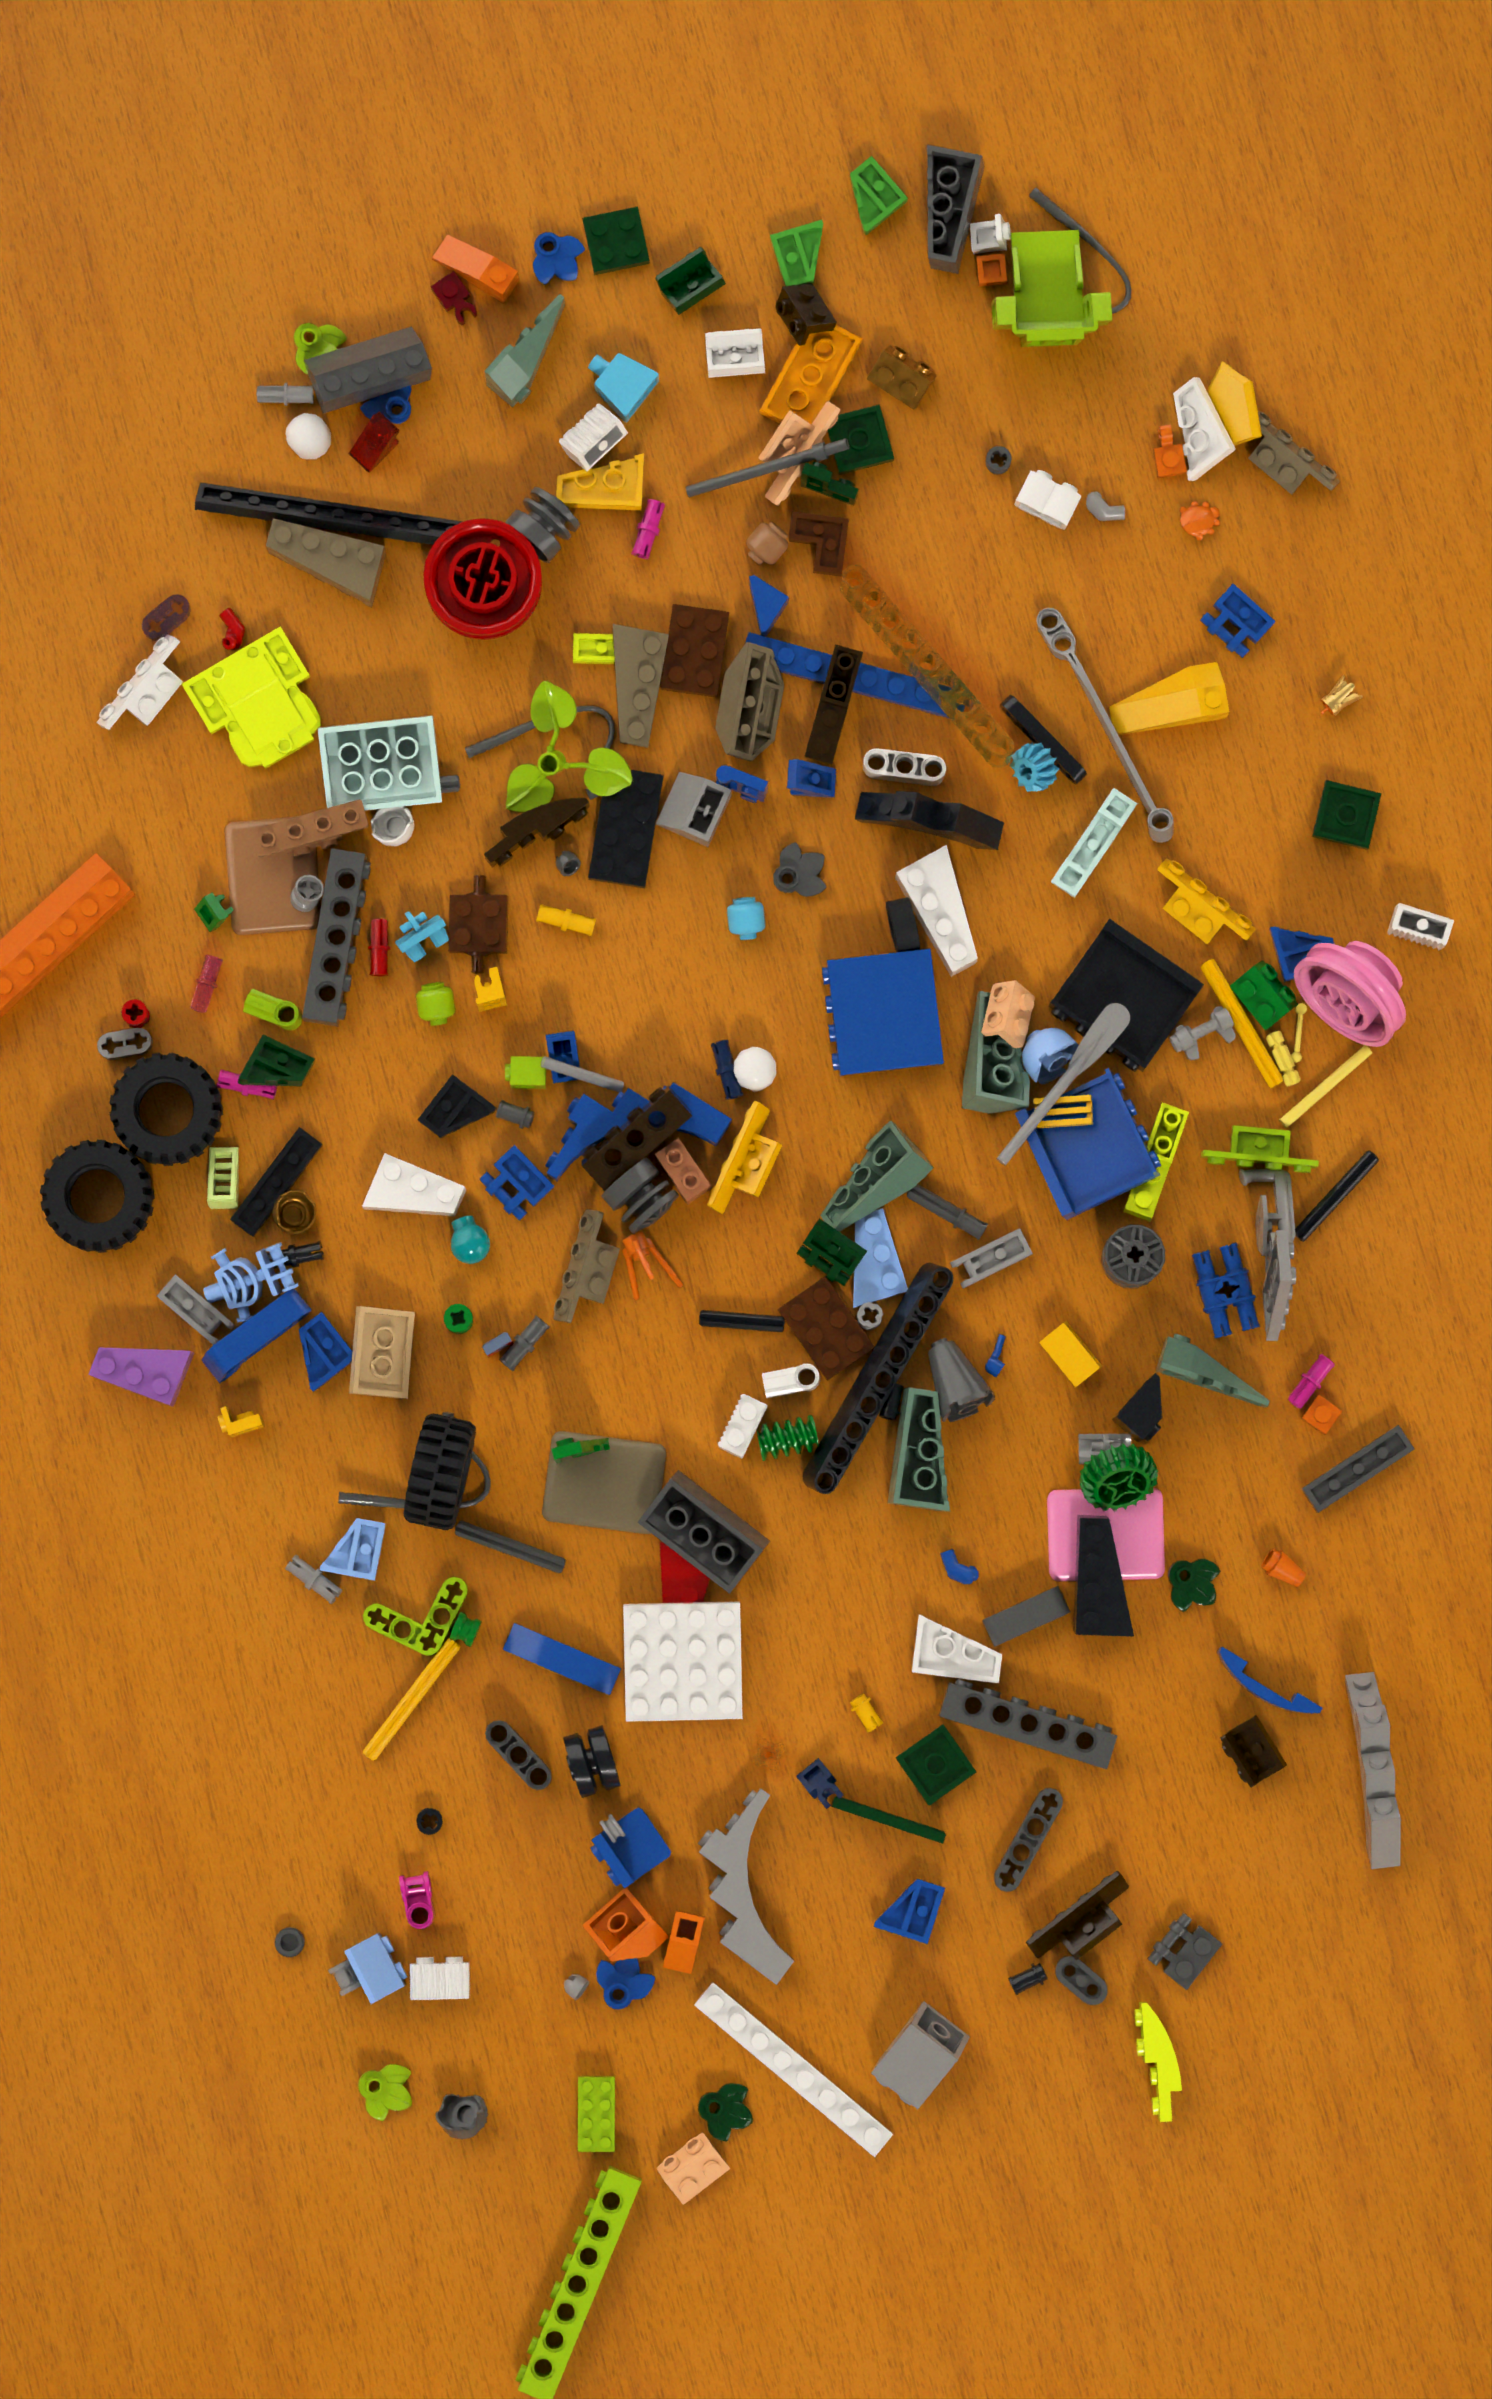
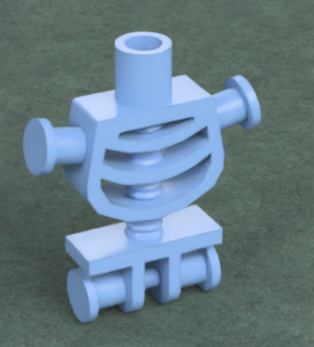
M276 1243L255 1253L261 1266L260 1270H257L256 1266L247 1258L240 1257L230 1262L225 1254L226 1248L211 1256L212 1260L215 1258L220 1269L214 1272L218 1282L204 1287V1295L207 1301L211 1304L225 1298L229 1309L237 1308L239 1315L236 1318L237 1322H244L253 1317V1315H250L249 1306L257 1302L262 1296L263 1280L267 1281L273 1296L298 1287V1283L294 1282L291 1275L294 1272L293 1269H286L284 1262L289 1259L287 1256H283L280 1248L282 1243ZM268 1251L270 1252V1255H271V1257H272V1259H273V1261H271V1262H270L269 1257H268V1255H267V1252H268ZM278 1265L280 1272L275 1274L273 1267ZM241 1267H243L248 1272L247 1275ZM279 1278L281 1279L282 1284L284 1286L283 1289H281L280 1284L278 1282ZM251 1285L254 1286V1295H253L252 1298H251Z

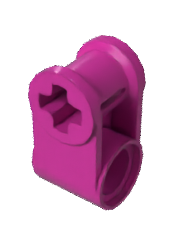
M425 1871L423 1875L407 1878L404 1875L399 1876L401 1895L408 1923L416 1929L429 1927L434 1920L429 1872ZM422 1884V1887L409 1888L410 1886ZM423 1907L428 1911V1919L425 1923L417 1924L413 1920V1912L416 1908Z

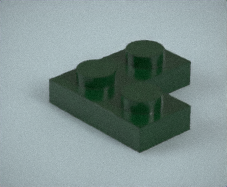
M805 463L801 475V487L854 506L859 489L854 487L855 484L842 478H839L838 481L833 480V472L828 471L829 468L822 463Z

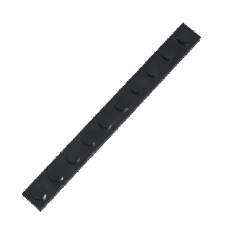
M200 483L195 499V510L256 518L265 521H272L274 518L320 529L433 545L449 528L462 522Z

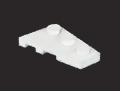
M1193 377L1173 393L1178 424L1183 430L1185 444L1182 447L1184 456H1187L1189 470H1187V477L1189 481H1196L1236 450L1201 379Z
M920 1614L918 1615L912 1673L999 1683L1002 1654Z

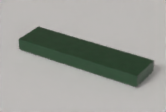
M836 1796L832 1801L831 1807L942 1844L944 1843L946 1833L942 1830L842 1797L839 1799Z

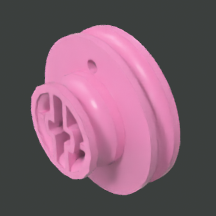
M1353 941L1349 942L1345 948L1331 943L1316 944L1309 950L1306 958L1302 959L1294 969L1296 986L1309 1007L1331 1028L1357 1043L1372 1047L1383 1046L1389 1042L1394 1032L1400 1029L1406 1020V1010L1398 994L1403 985L1402 976L1388 957L1367 943Z

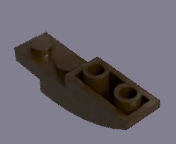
M835 644L807 745L806 758L833 764L863 652Z
M586 798L558 800L540 805L513 818L500 827V831L505 838L484 854L486 861L492 868L497 864L500 867L512 859L513 855L511 853L519 847L525 849L536 840L534 835L537 833L544 842L549 838L552 841L557 839L566 831L564 827L572 820L574 823H577L588 814L589 801Z

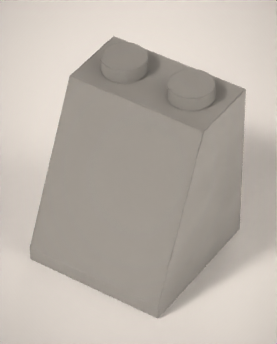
M923 2001L878 2060L871 2074L875 2076L882 2086L889 2087L896 2092L904 2103L919 2109L958 2061L970 2036Z

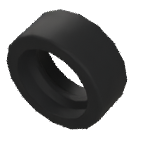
M906 897L886 902L887 916L896 952L920 950L919 935L910 899Z

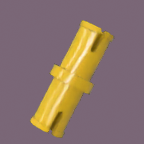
M541 904L536 922L561 927V931L566 932L568 929L592 936L596 918L572 913V909L566 908V911Z

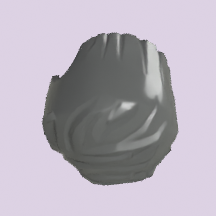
M448 2094L443 2098L442 2105L435 2116L437 2122L450 2137L463 2140L475 2136L479 2130L484 2128L487 2123L488 2109L481 2096L460 2097L459 2095Z

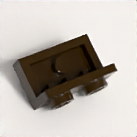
M812 283L782 287L775 308L799 346L806 344L807 338L811 333L834 331L837 322Z
M1257 1715L1220 1737L1224 1752L1228 1757H1232L1238 1767L1237 1772L1240 1778L1245 1783H1248L1251 1788L1287 1765Z

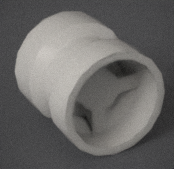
M313 875L300 877L290 895L293 907L301 912L313 910L323 895L324 888L321 880Z

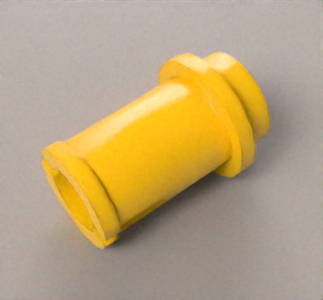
M863 1693L849 1702L852 1706L850 1710L856 1712L866 1731L871 1732L876 1729V1726L882 1725L883 1721L870 1704L871 1698L866 1697Z

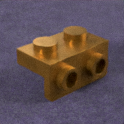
M888 346L881 353L867 380L910 408L916 409L937 375L932 372V368L926 363L916 362L908 357V352L903 348Z

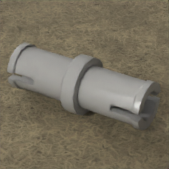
M296 1554L292 1558L293 1561H289L285 1570L291 1572L304 1582L305 1588L308 1590L313 1589L329 1601L330 1604H333L336 1600L335 1597H339L343 1589L322 1575L323 1571H320L319 1568L315 1570Z

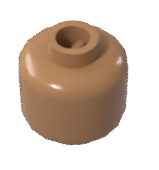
M772 521L769 524L761 523L746 541L750 549L748 555L759 565L763 562L772 565L787 550L788 541L786 538L788 535Z

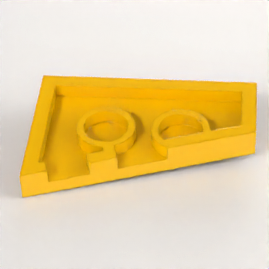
M644 453L635 455L634 458L620 462L616 460L609 462V465L590 468L587 472L582 469L557 476L556 497L569 508L642 511Z

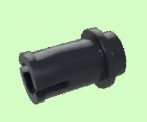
M895 1384L879 1412V1417L896 1420V1416L900 1415L898 1407L904 1386Z
M1033 1963L1031 1968L1008 1978L1016 1995L1039 1983L1043 1985V1981L1048 1979L1040 1963L1037 1965Z

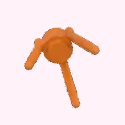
M638 1232L622 1241L625 1246L622 1253L626 1260L635 1300L639 1299L632 1257L634 1261H641L648 1278L653 1280L654 1275L646 1259L650 1255L649 1250L679 1288L683 1287V1283L654 1246L651 1237L646 1239L643 1232Z

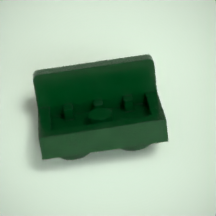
M702 247L687 254L683 259L666 268L655 277L661 294L678 315L726 284L722 275L708 260L706 252Z

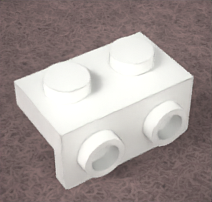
M762 329L717 331L705 334L708 378L765 373Z

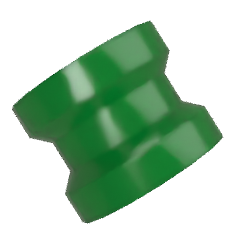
M454 1304L445 1311L444 1323L451 1332L463 1334L472 1327L473 1315L467 1306Z
M460 1612L452 1629L450 1639L454 1641L460 1639L464 1641L466 1646L472 1647L482 1621L479 1619L471 1620L467 1618L466 1614Z

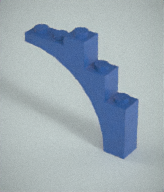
M673 1082L670 1087L692 1111V1117L676 1131L696 1136L717 1146L732 1123V1119ZM628 1088L625 1094L620 1091L611 1105L615 1108L612 1112L585 1094L580 1099L575 1097L567 1112L570 1113L568 1120L576 1125L575 1129L570 1127L561 1140L564 1144L559 1154L554 1151L545 1165L549 1168L546 1172L547 1176L558 1181L567 1168L593 1144L597 1145L606 1140L604 1135L612 1127L618 1125L620 1128L628 1121L626 1116L634 1108L639 1106L642 1109L650 1101ZM654 1111L649 1115L648 1119L654 1124H659L665 1119V1115L661 1111Z

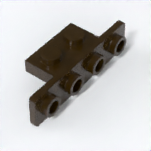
M1119 1871L1105 1877L1098 1886L1089 1893L1082 1895L1075 1904L1066 1911L1059 1913L1044 1928L1037 1930L1026 1941V1944L1033 1954L1040 1958L1061 1941L1075 1960H1078L1122 1925L1108 1904L1126 1891L1129 1885Z

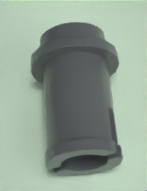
M502 1100L497 1109L496 1118L518 1124L521 1129L524 1127L530 1128L535 1112L530 1111L528 1106L522 1108Z

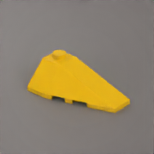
M1214 662L1189 666L1110 706L1109 713L1117 734L1122 735L1226 719L1229 714L1225 683L1218 663Z

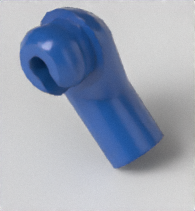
M954 1549L940 1553L949 1578L964 1585L971 1584L978 1579L979 1572L977 1568L959 1564Z

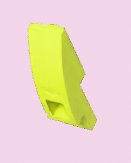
M1162 1102L1149 1136L1150 1140L1146 1144L1150 1152L1155 1150L1162 1166L1157 1168L1160 1176L1131 1189L1123 1211L1124 1213L1151 1222L1189 1114L1188 1111Z
M1139 2002V2009L1134 2010L1135 2026L1141 2027V2038L1136 2039L1137 2056H1142L1144 2063L1155 2064V2067L1150 2068L1151 2085H1156V2097L1151 2099L1152 2114L1158 2115L1160 2122L1172 2121L1170 2092L1182 2091L1179 2066L1172 2043L1158 2016L1148 2003Z

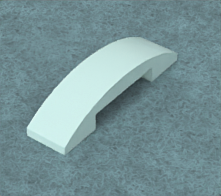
M1113 788L1069 856L1051 880V883L1075 898L1138 803Z

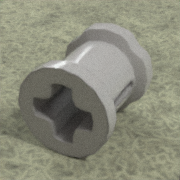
M867 1302L860 1306L856 1319L861 1328L873 1330L880 1325L883 1312L878 1304ZM865 1309H868L870 1312L876 1311L875 1323L871 1324L869 1320L864 1321L862 1319L865 1315Z
M349 1960L328 1970L329 1974L334 1975L341 1989L339 1992L341 1996L361 1986Z

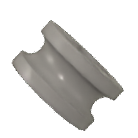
M610 1814L607 1821L601 1820L599 1823L611 1841L615 1843L617 1842V1837H624L626 1834L613 1815Z

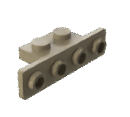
M1258 411L1261 433L1265 437L1249 456V460L1290 494L1297 490L1309 473L1329 490H1333L1340 483L1333 469L1326 465H1320L1314 460L1315 456L1310 450L1297 446L1292 442L1293 437L1283 429L1278 430L1270 423L1271 419L1265 413Z
M586 1209L579 1221L580 1230L577 1240L571 1248V1260L568 1270L563 1275V1287L560 1297L554 1305L555 1313L553 1319L556 1321L572 1322L579 1297L604 1304L620 1248L596 1240L604 1215L603 1212Z

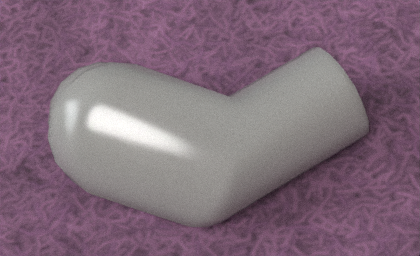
M1091 492L1087 495V509L1097 520H1125L1124 505L1109 506L1099 492Z

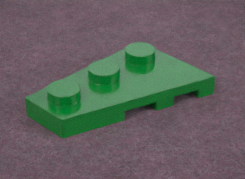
M573 1438L557 1441V1447L551 1450L554 1460L558 1464L562 1462L561 1458L568 1456L577 1458L598 1451L609 1450V1438L575 1442Z

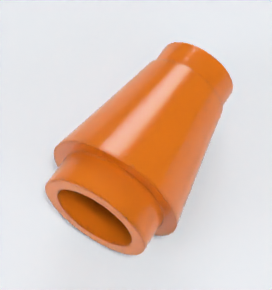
M1274 1548L1270 1550L1261 1565V1568L1266 1571V1575L1295 1587L1300 1586L1306 1577V1572L1282 1550L1277 1551Z

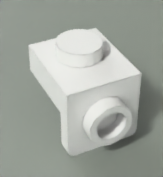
M995 214V220L970 223L971 249L973 254L1007 250V240L1011 239L1009 222H1005L1001 214Z

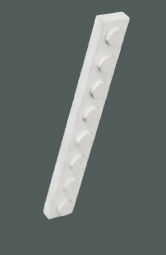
M714 1982L710 1984L694 2005L872 2156L875 2157L893 2136L891 2131Z

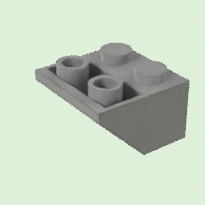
M679 772L656 825L709 847L732 796V790L706 778Z

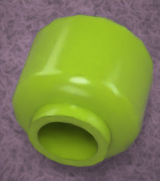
M444 982L422 985V990L416 994L419 1017L422 1020L430 1021L431 1026L446 1024L447 1018L454 1015L456 1011L452 989L444 986Z

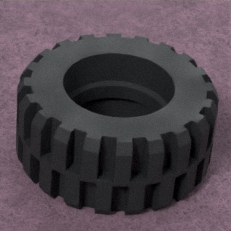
M155 1053L150 1058L145 1059L142 1057L136 1060L137 1064L131 1068L128 1066L123 1071L124 1076L121 1080L117 1079L114 1085L115 1092L114 1095H111L109 1103L111 1105L110 1119L113 1122L117 1137L134 1155L155 1165L156 1163L163 1164L164 1166H173L174 1163L184 1164L189 1162L190 1158L202 1155L204 1153L203 1150L208 1145L211 1146L215 1141L214 1136L216 1132L220 1131L222 1125L220 1119L223 1115L220 1092L207 1071L192 1059L181 1057L175 1053H168V1055ZM161 1083H174L183 1087L193 1101V1116L190 1123L184 1130L172 1136H159L150 1132L140 1118L139 1108L143 1096L152 1087Z
M97 1139L96 1142H90L89 1140L81 1141L80 1145L75 1147L71 1145L64 1149L65 1153L61 1156L57 1155L52 1160L53 1165L50 1170L46 1169L44 1174L45 1182L44 1185H41L40 1194H42L41 1207L42 1211L45 1212V1219L49 1226L64 1241L88 1252L96 1251L102 1253L110 1249L117 1250L123 1248V1244L128 1241L130 1243L134 1241L139 1231H144L148 1224L146 1221L149 1216H152L154 1209L152 1207V1200L155 1199L151 1185L152 1180L142 1162L123 1146L109 1143L106 1140ZM95 1169L106 1170L116 1175L123 1185L125 1194L123 1206L118 1214L111 1220L103 1223H90L81 1219L75 1213L71 1204V1190L76 1180L84 1173Z
M434 1413L425 1417L412 1462L403 1515L408 1522L442 1530H449L454 1527L466 1486L476 1434V1427L470 1421Z

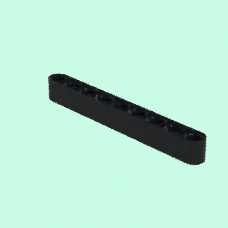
M926 1263L917 1272L820 1441L819 1447L816 1448L804 1469L803 1482L807 1487L822 1494H829L839 1484L953 1284V1274L948 1268L934 1263ZM938 1272V1279L933 1283V1277ZM923 1297L924 1303L919 1308V1301ZM909 1322V1329L904 1333L905 1325ZM895 1347V1354L890 1358V1352ZM881 1373L880 1380L875 1383L877 1374ZM866 1398V1404L861 1408V1402ZM852 1423L851 1431L846 1433L847 1426ZM838 1448L837 1455L832 1459L833 1451ZM823 1473L822 1481L817 1484L818 1477Z

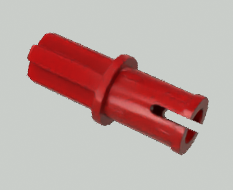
M376 918L371 921V946H368V950H371V976H388V951L391 950V947L388 946V920Z

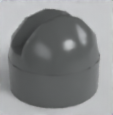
M563 851L560 857H556L555 864L563 876H571L578 871L581 861L573 852Z

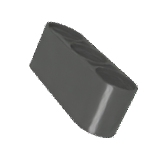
M1056 1586L983 1619L982 1622L995 1647L1070 1613V1609L1060 1587Z
M498 1720L488 1725L485 1735L490 1745L528 1786L536 1790L546 1788L551 1783L552 1772L544 1761L507 1722ZM496 1725H502L507 1730V1737L502 1742H496L491 1737V1730ZM517 1746L523 1747L527 1752L526 1760L520 1764L515 1763L511 1759V1751ZM535 1768H542L547 1773V1780L542 1785H536L531 1780L530 1775Z

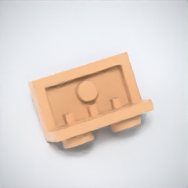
M1016 980L993 984L981 1033L984 1036L999 1035L1013 1048L1024 1047L1035 996Z
M700 2133L698 2136L690 2139L684 2147L673 2155L668 2156L657 2167L665 2183L683 2205L730 2169L704 2133Z

